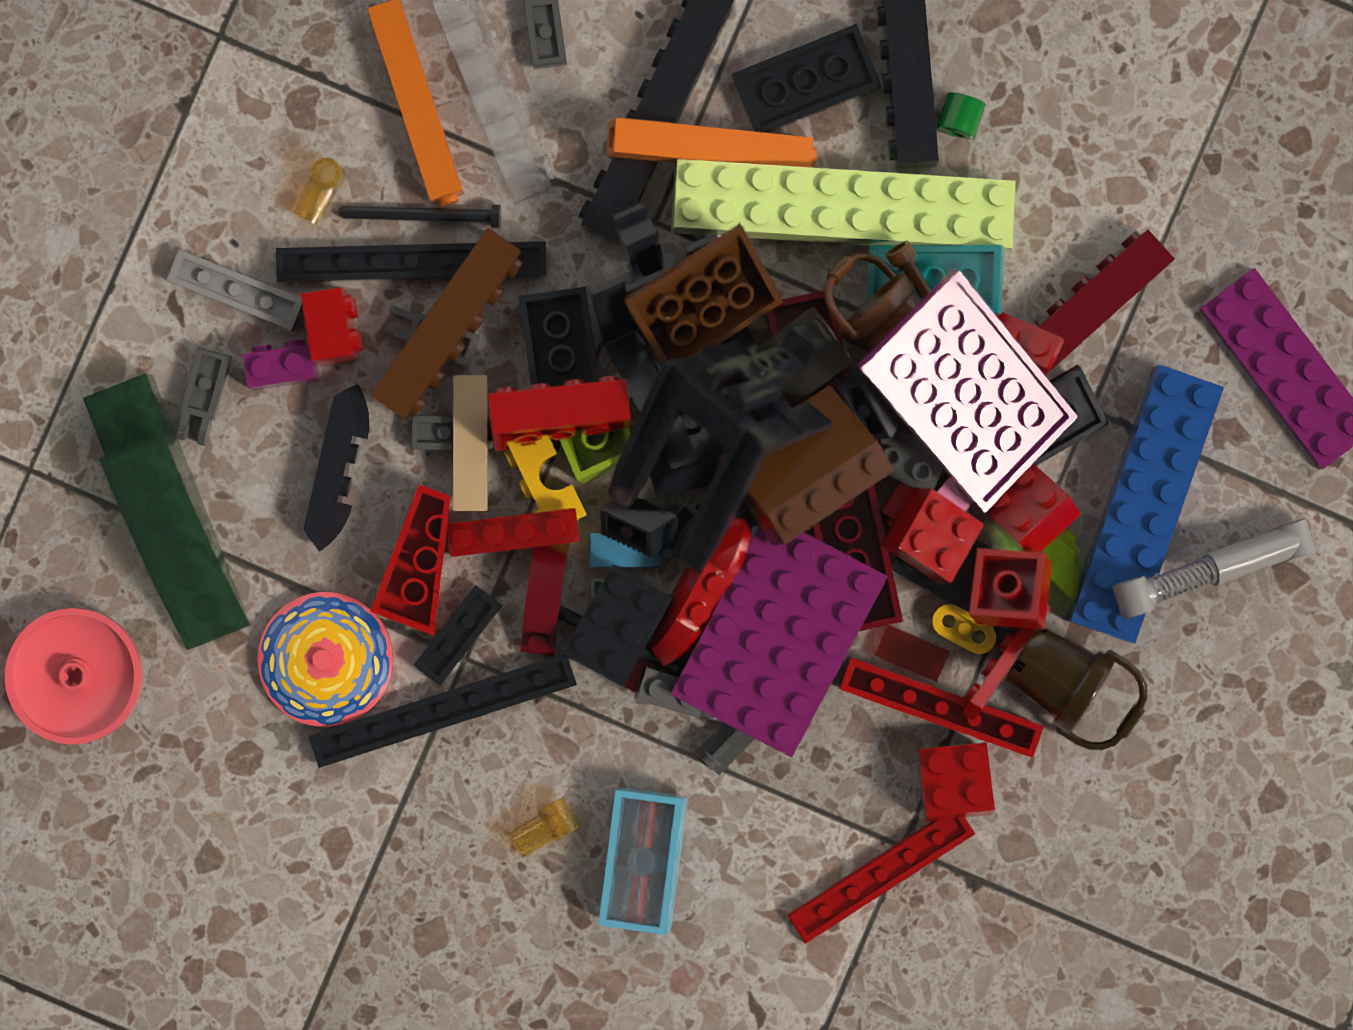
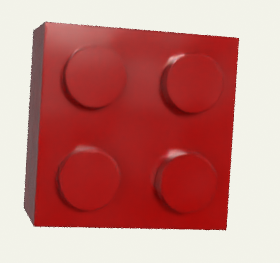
M342 287L301 293L311 361L319 366L360 360L359 352L364 351L361 331H358L354 326L353 319L359 318L356 298H352V295H349Z
M1034 463L986 512H983L1001 533L1021 551L1042 552L1081 515L1071 497Z
M914 487L881 546L932 581L952 583L984 524L934 489Z
M977 549L969 615L977 625L1045 630L1052 562L1046 553Z
M987 742L918 750L916 756L924 822L993 814L995 804Z

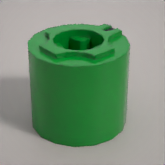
M948 92L937 129L954 137L975 139L986 104L972 96Z

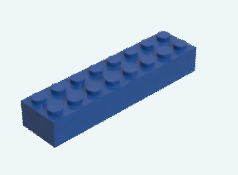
M1163 365L1153 367L1065 621L1127 643H1136L1146 613L1123 619L1112 586L1137 577L1145 576V578H1152L1160 574L1224 389L1223 386Z

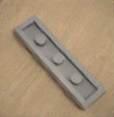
M180 249L166 279L170 283L291 331H294L303 308L302 298Z

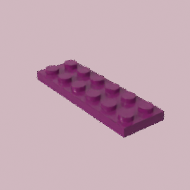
M1255 268L1251 269L1199 308L1200 312L1320 470L1326 468L1353 447V397Z

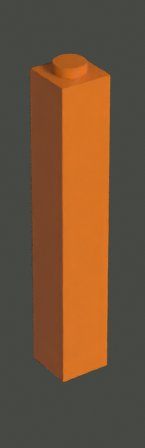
M390 0L369 7L367 10L429 199L433 205L439 203L440 207L459 202L458 196L465 195L402 2L401 0Z
M616 117L608 122L606 156L676 163L677 159L812 168L816 164L817 149L813 147L814 138Z

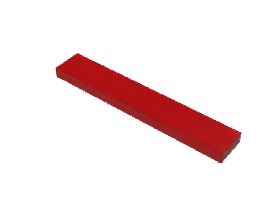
M966 818L930 821L789 912L787 916L806 944L975 835V832Z

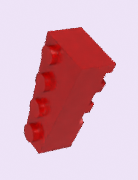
M616 376L602 377L598 379V382L585 384L583 380H570L565 382L564 386L550 387L549 384L544 383L530 386L529 390L516 391L513 387H504L495 390V393L488 394L495 452L507 450L506 443L509 442L521 443V446L525 447L536 445V441L544 436L559 441L575 436V431L582 430L584 435H593L630 428L631 417L626 379L618 380Z
M417 484L370 607V612L435 635L451 500L450 495Z

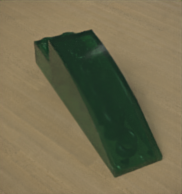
M144 373L83 397L105 457L99 459L105 476L143 563L186 649H193L251 626L179 440L176 438V432L154 376Z

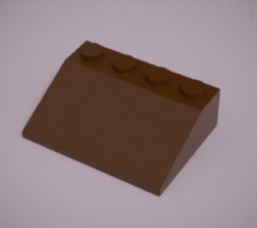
M740 223L623 299L639 334L660 367L663 362L676 357L683 359L702 352L704 347L712 344L718 346L783 303Z
M830 385L824 387L799 405L809 401L833 422L831 428L768 453L744 498L745 503L771 545L788 543L895 471L878 441ZM721 455L720 457H718L719 460H720V462H721V460H722V458H723V455Z

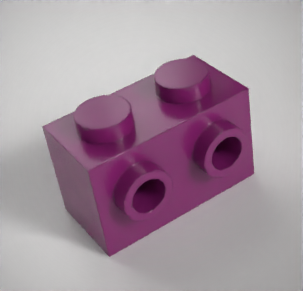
M293 340L285 342V348L272 350L271 345L251 347L252 353L243 354L248 388L255 391L320 381L318 365L311 361L309 344L305 345V340Z

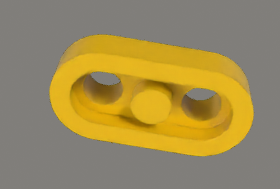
M942 605L932 615V627L938 635L972 653H987L996 643V632L993 626L977 625L969 615V612L956 605ZM948 614L954 618V624L949 628L945 627L942 623L943 617ZM980 630L984 634V639L981 643L977 644L972 640V635L975 631Z

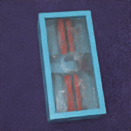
M623 787L615 790L599 926L666 935L671 931L688 796Z

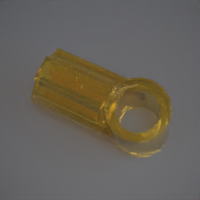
M328 157L316 160L312 165L311 175L291 212L318 226L337 189L345 182L346 173L343 166ZM326 166H334L336 169L335 178L331 182L324 183L321 180V171Z
M564 797L547 805L537 812V816L525 821L508 833L513 845L522 858L552 840L557 841L581 826Z

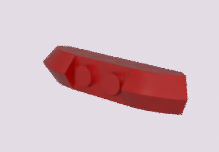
M734 518L719 548L704 570L696 572L691 567L652 639L651 650L663 667L681 660L695 647L721 597L728 591L747 553L753 530L746 519Z

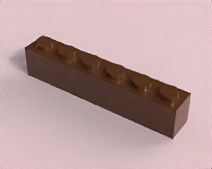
M487 228L371 396L405 420H408L411 415L416 418L427 403L423 399L430 387L436 390L446 376V373L442 370L448 361L455 362L465 349L466 345L462 343L469 332L475 334L482 325L485 317L481 314L488 304L494 306L504 293L501 285L508 276L513 279L524 264L520 260L523 255L522 251Z

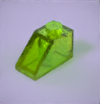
M1066 528L1041 553H1046L1052 562L1050 582L1067 601L1073 602L1078 598L1080 549L1074 544L1078 539Z

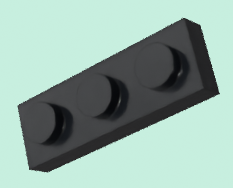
M475 585L414 663V666L441 686L503 605L479 586Z

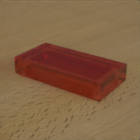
M887 625L874 655L937 682L950 651L891 625Z

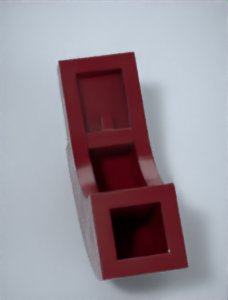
M569 543L534 547L526 593L520 652L554 656Z

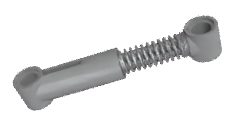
M1305 518L1206 553L1201 560H1196L1194 563L1191 562L1189 565L1180 566L1152 578H1145V576L1137 577L1112 586L1122 618L1127 619L1156 609L1155 605L1158 602L1173 598V596L1177 597L1178 594L1182 595L1184 592L1188 593L1189 590L1193 591L1194 588L1198 589L1210 583L1213 586H1218L1280 562L1313 553L1317 549Z

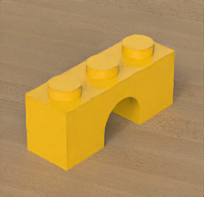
M544 436L536 441V445L525 447L517 442L507 443L509 448L504 450V453L512 469L518 466L524 479L518 481L527 499L533 497L538 506V509L533 511V513L576 508L577 521L588 516L572 484L561 490H550L543 485L540 478L542 466L548 460L558 456L554 444L548 436Z

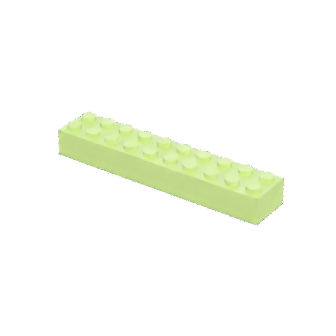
M677 159L674 168L671 233L712 235L717 233V235H722L740 223L749 238L854 245H897L906 240L911 245L1004 246V254H1006L1013 248L1016 181Z

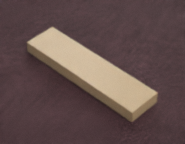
M453 375V511H488V375Z

